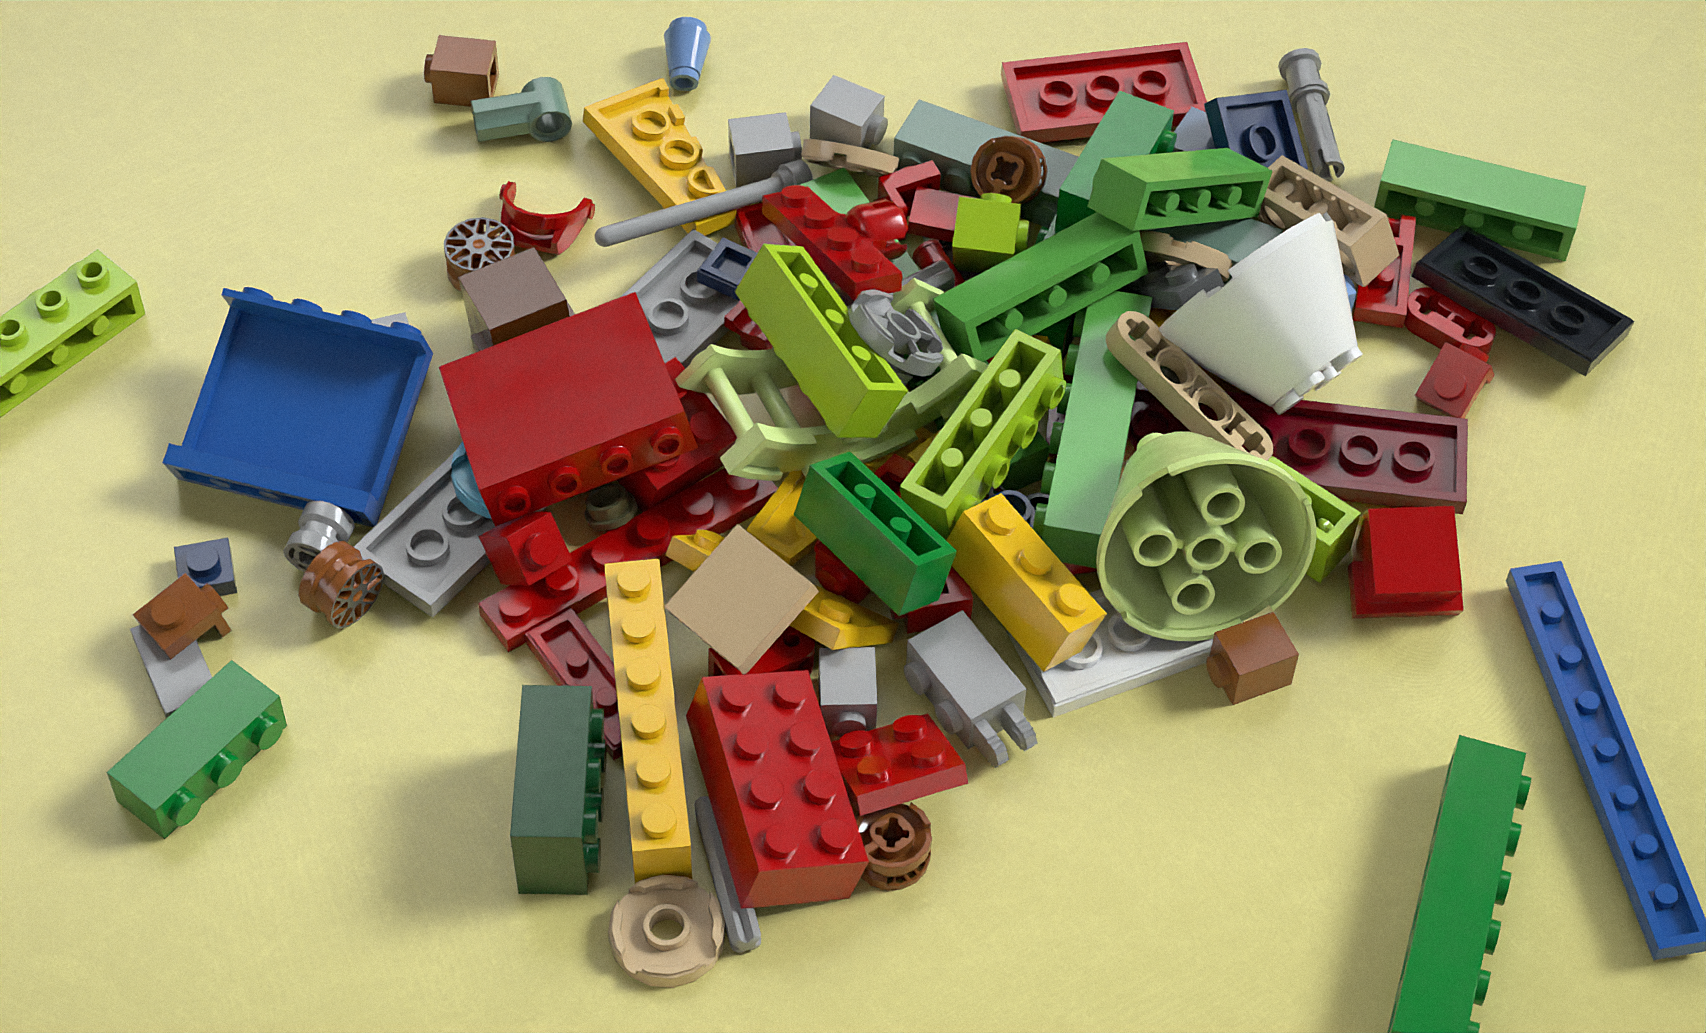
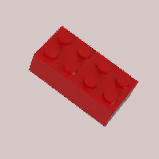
M808 670L702 677L687 711L686 719L741 909L849 899L869 860Z

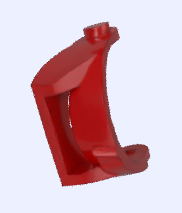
M508 181L500 189L499 198L503 200L500 223L507 226L512 233L515 246L527 249L534 247L537 251L560 255L575 241L587 220H592L594 217L595 204L589 198L584 197L576 208L568 212L539 214L528 212L513 204L516 196L515 182Z

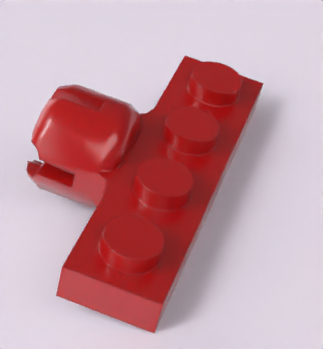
M791 185L783 188L781 192L762 195V214L796 246H803L815 264L853 300L862 291L875 289L888 294L902 291V271L891 260L900 258L906 252L907 244L901 245L895 240L904 238L909 228L903 210L896 206L894 202L884 199L852 207L847 214H840L834 211L808 186Z

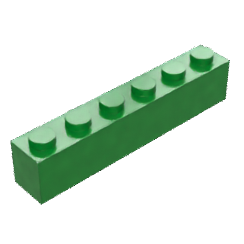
M1459 735L1447 769L1387 1033H1479L1480 1023L1471 1021L1470 1017L1473 1004L1482 1006L1486 997L1491 972L1481 969L1484 953L1493 955L1501 921L1491 919L1494 904L1504 905L1512 874L1502 870L1504 856L1514 857L1522 824L1512 822L1514 809H1524L1531 785V777L1522 775L1526 757L1525 752Z

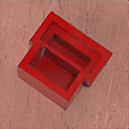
M1454 506L1367 509L1359 518L1352 543L1353 561L1348 565L1352 619L1445 616L1462 613L1464 611Z

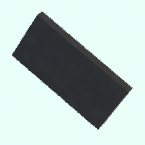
M1463 224L1416 263L1411 275L1414 279L1583 376L1589 374L1629 335L1635 322L1614 308Z

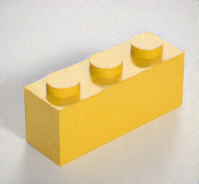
M1002 493L963 511L946 540L957 550L952 567L1043 672L1080 653L1107 614Z

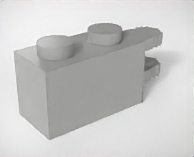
M963 610L908 640L907 659L904 666L905 677L917 694L921 695L924 693L934 705L936 716L947 733L950 735L956 733L967 749L976 746L995 768L1009 760L1007 749L1001 738L997 736V733L1003 729L1016 745L1020 747V750L1026 751L1038 744L1033 727L1023 715L1026 697L1025 686Z

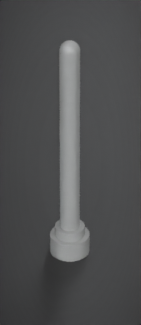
M799 159L781 164L769 179L601 227L595 232V241L601 247H608L761 202L762 195L781 192L787 186L801 185L813 180L810 168L803 160Z

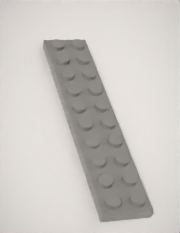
M694 229L622 295L625 296L636 292L664 362L666 363L676 356L685 369L691 364L692 359L697 354L704 351L710 344L715 345L730 330L724 326V316L739 302L697 282V270L718 243ZM453 454L354 546L360 551L363 560L371 559L382 566L384 571L383 584L432 618L490 563L478 536L496 527L491 518H486L470 511L457 498L451 478ZM547 507L536 510L534 512H543Z

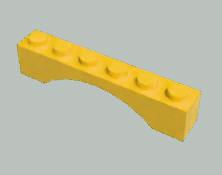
M659 559L604 564L634 881L636 884L640 880L662 874L685 876L692 879L691 841Z

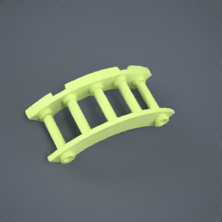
M913 278L906 285L902 286V291L893 294L894 299L890 304L894 310L903 315L909 308L919 313L932 326L941 339L943 349L939 354H943L942 357L944 358L939 365L941 369L939 373L911 392L908 391L877 438H837L826 425L801 428L779 391L782 388L798 385V381L784 361L775 354L773 349L735 350L710 344L704 351L692 359L691 364L675 380L681 388L712 394L737 436L735 444L720 457L727 472L731 475L747 479L774 481L781 479V472L800 470L806 478L811 464L849 451L865 464L918 440L914 432L939 416H942L945 422L949 420L989 364L963 353L959 356L956 355L930 314L935 310L933 298L944 292ZM757 393L776 427L760 423L754 424L738 395Z

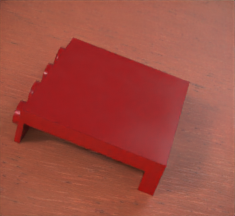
M636 292L439 366L479 492L495 526L698 448L684 408Z

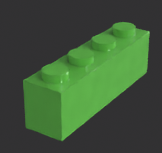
M1392 139L1374 208L1387 214L1389 218L1400 219L1401 215L1416 217L1417 225L1453 233L1463 224L1502 246L1566 261L1577 229L1586 186Z
M1229 148L1101 158L1099 168L1093 177V188L1087 207L1132 231L1253 218L1259 215L1272 170Z
M1098 212L933 298L942 333L951 347L960 354L963 353L982 362L986 361L998 353L1015 329L1032 336L1148 274L1139 230L1132 231Z

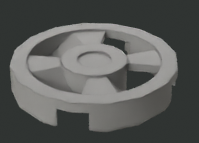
M875 289L862 291L848 310L851 324L860 337L876 353L892 365L910 374L922 377L931 375L944 358L942 357L943 354H939L943 349L942 341L932 326L913 309L909 308L904 315L894 310L890 304L894 296ZM893 351L900 354H908L909 357L905 360L894 354Z

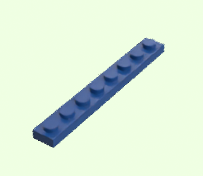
M1557 561L1511 568L1506 578L1507 586L1653 960L1705 952V915L1562 562Z

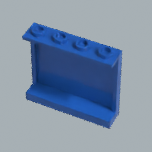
M244 287L242 292L223 288L221 295L230 306L182 446L169 443L162 463L178 480L304 510L306 504L311 501H324L343 509L350 515L354 523L374 528L378 523L433 356V352L423 335H421V331L401 322H392L390 327L375 324L367 316L350 310H343L341 315L324 312L319 305L304 299H293L291 304L273 300V296L269 293L253 287Z

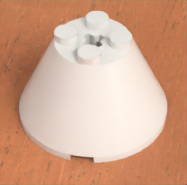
M1327 212L1323 214V217L1318 213L1305 219L1258 248L1228 270L1233 278L1224 287L1218 286L1208 293L1202 289L1171 315L1158 329L1166 339L1180 347L1198 366L1268 406L1273 407L1278 415L1304 398L1303 395L1313 388L1317 391L1339 376L1341 370L1363 355L1357 347L1358 344L1334 222Z

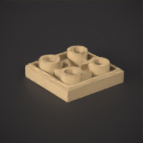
M737 524L664 607L742 674H746L819 591L809 580Z

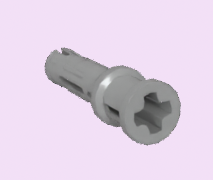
M1309 48L1296 49L1288 52L1281 58L1278 69L1281 77L1287 81L1289 87L1287 93L1292 110L1299 115L1313 166V173L1327 181H1332L1333 177L1329 165H1333L1337 178L1344 173L1345 167L1339 154L1326 107L1330 91L1327 83L1321 80L1319 74L1322 64L1319 54Z

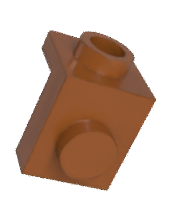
M186 573L133 614L139 625L170 660L211 627H214L222 637L232 631L222 616V613L229 609L223 599L210 584L207 583L202 588H199Z

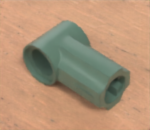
M539 77L532 79L525 84L521 93L471 101L474 126L479 142L529 133L536 140L553 142L566 136L572 127V120L563 86L555 78Z

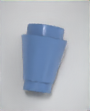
M679 17L671 21L669 28L664 33L670 85L680 91H691L698 87L711 36L707 31L705 23L693 17Z

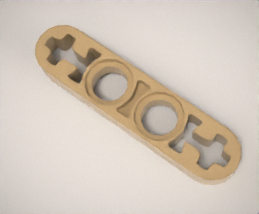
M1136 311L1123 313L1106 334V344L1109 351L1191 432L1213 438L1216 441L1249 453L1242 447L1244 445L1250 451L1249 454L1266 461L1270 459L1273 454V443L1266 431L1180 347L1166 339L1158 330L1159 327L1151 319ZM1129 336L1134 337L1136 341L1132 340ZM1150 353L1154 356L1153 359L1148 357ZM1160 366L1168 367L1174 371L1179 377L1180 384L1168 380L1163 375ZM1198 403L1206 404L1212 408L1218 417V421L1206 417L1201 412ZM1226 427L1231 431L1229 434L1224 431Z

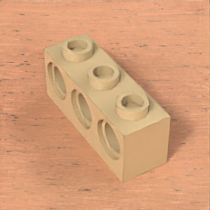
M1284 156L1279 157L1268 167V169L1272 170V174L1258 215L1260 222L1277 227L1285 232L1311 216L1320 213L1323 217V214L1327 212L1334 222L1343 273L1362 287L1371 282L1399 256L1387 214Z

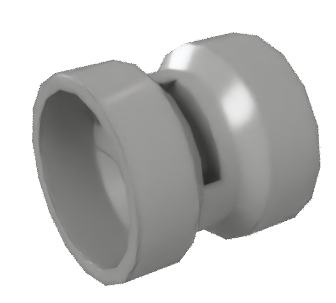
M311 501L307 503L298 520L300 530L291 534L283 550L284 555L293 566L305 572L313 559L324 548L334 542H348L355 528L353 519L343 509L324 501Z

